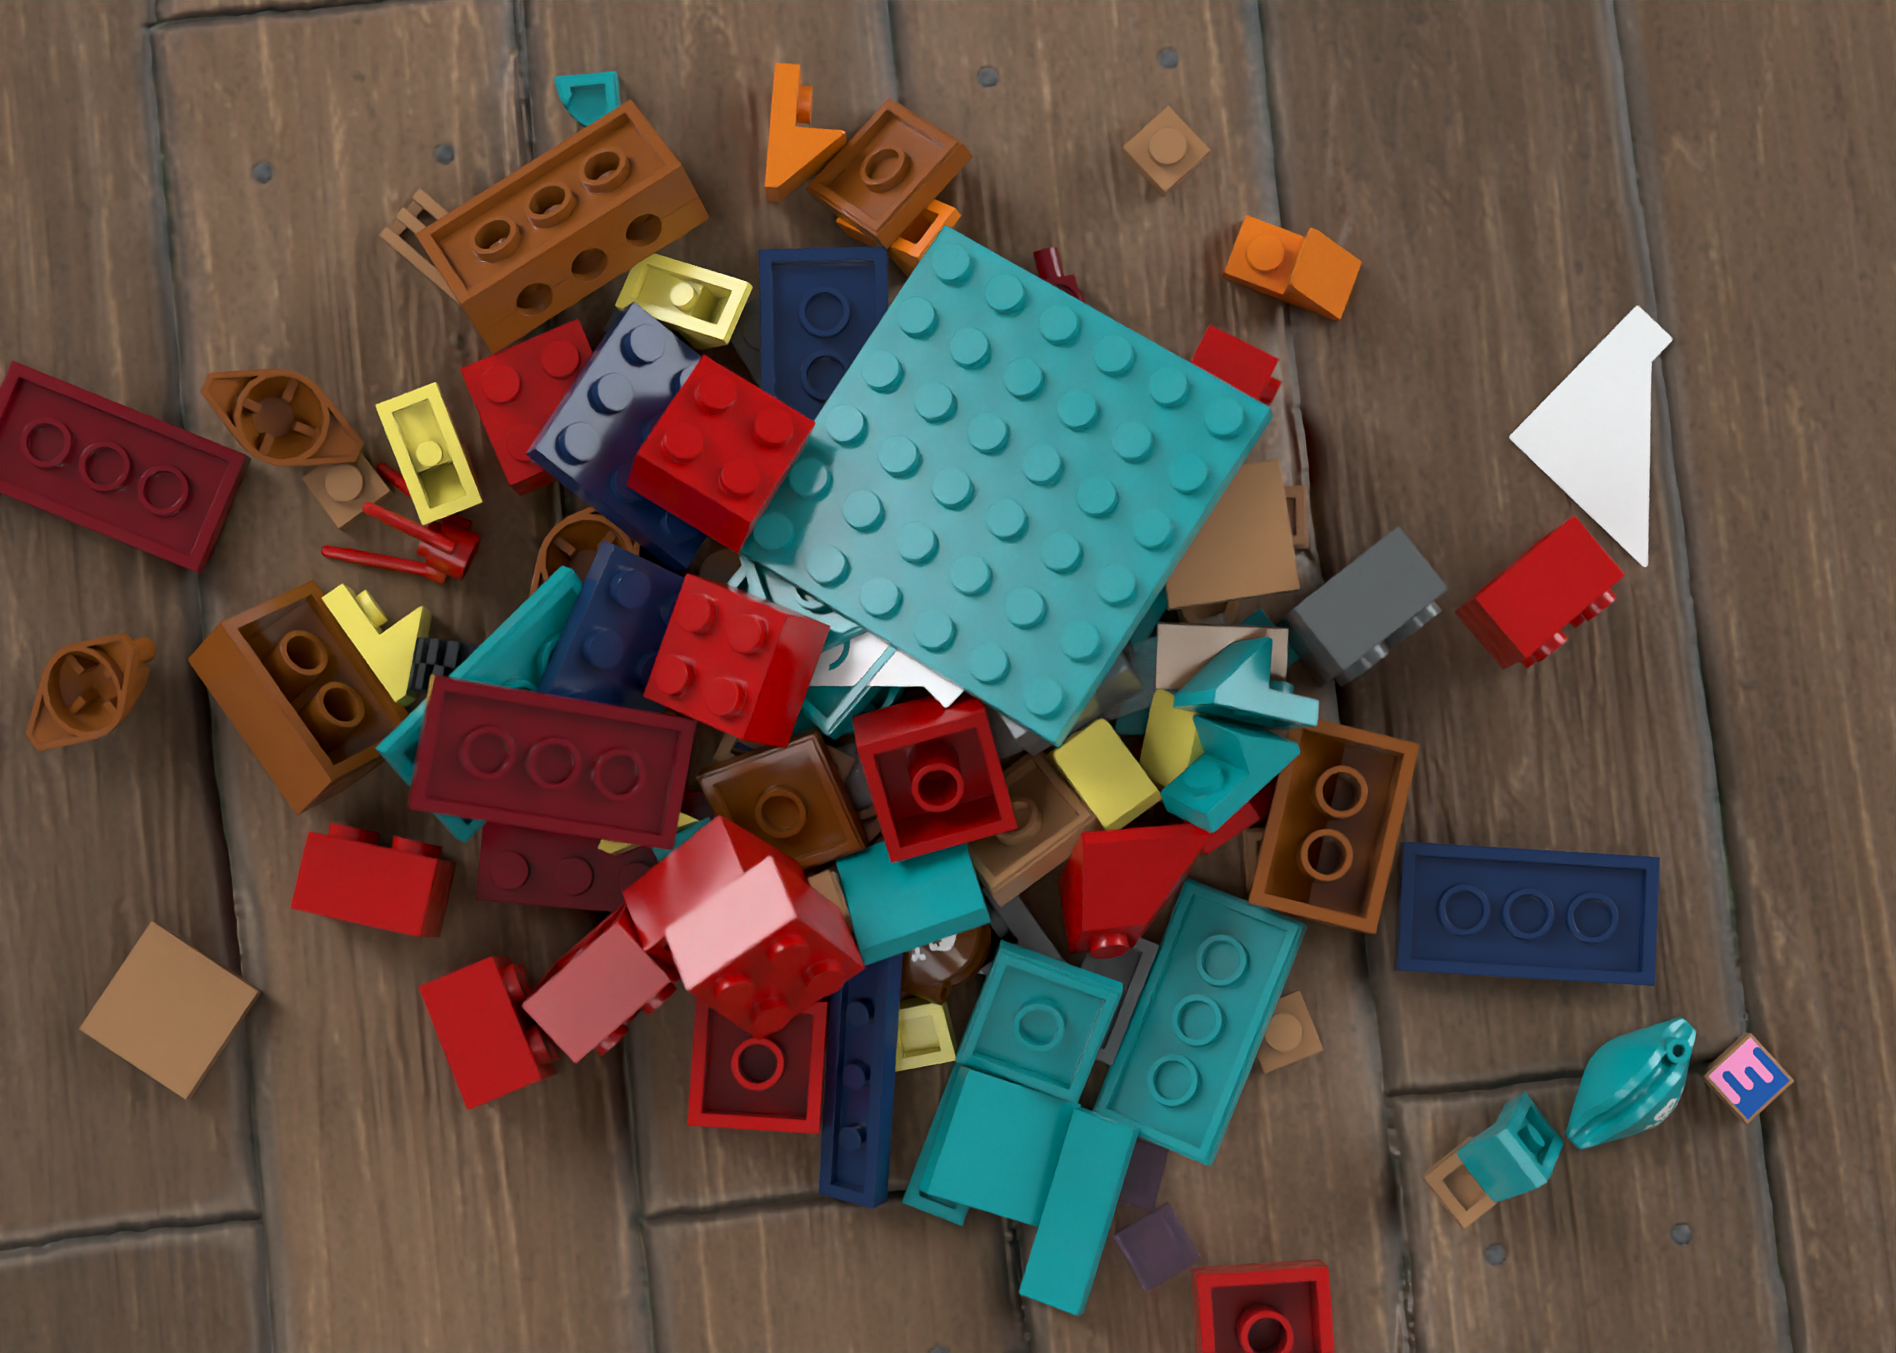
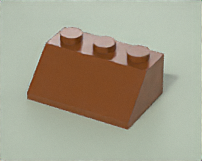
M314 580L220 622L188 658L191 666L297 816L343 792L384 763L386 760L377 751L376 747L409 716L404 706L393 700L321 599L325 595Z
M1317 719V726L1288 729L1286 738L1298 743L1301 753L1277 775L1247 903L1300 919L1365 935L1376 934L1420 744Z

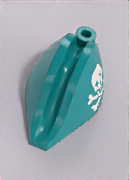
M1680 1016L1617 1036L1603 1044L1590 1058L1584 1070L1564 1136L1579 1150H1584L1643 1133L1658 1126L1676 1108L1682 1095L1697 1031Z

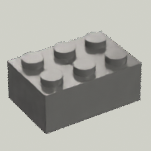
M1398 526L1293 608L1275 626L1288 627V643L1299 655L1298 661L1319 687L1333 678L1342 687L1357 676H1360L1390 652L1383 644V640L1392 648L1439 614L1441 609L1434 600L1448 590V587Z

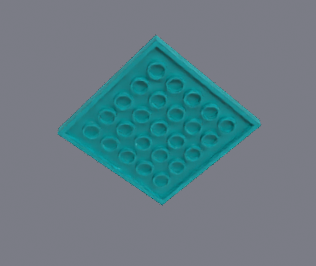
M944 225L814 420L816 424L806 446L739 553L1059 749L1273 418L1270 407Z

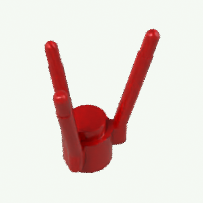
M384 462L379 463L376 466L377 472L411 498L403 475ZM365 502L362 506V511L365 514L420 540L417 555L427 559L426 562L332 545L323 546L321 554L324 557L343 560L344 562L423 576L444 585L448 576L459 581L464 579L476 556L482 535L470 530L473 524L472 521L457 514L440 519L443 524L434 521L429 523L426 528L372 502Z

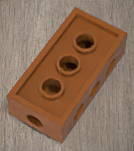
M630 99L415 235L494 355L509 344L523 338L528 332L566 308L577 304L582 298L620 274L629 271L636 264L674 240L683 237L710 217L682 164Z

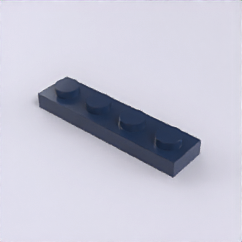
M855 942V945L859 951L858 943ZM903 953L865 965L864 970L847 980L838 991L830 995L819 1194L873 1209L887 1202Z

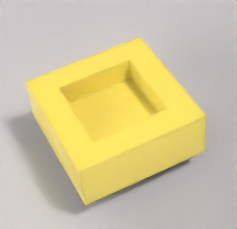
M920 997L901 1001L899 1005L895 1072L955 1061L958 1046L947 1003L937 1005Z

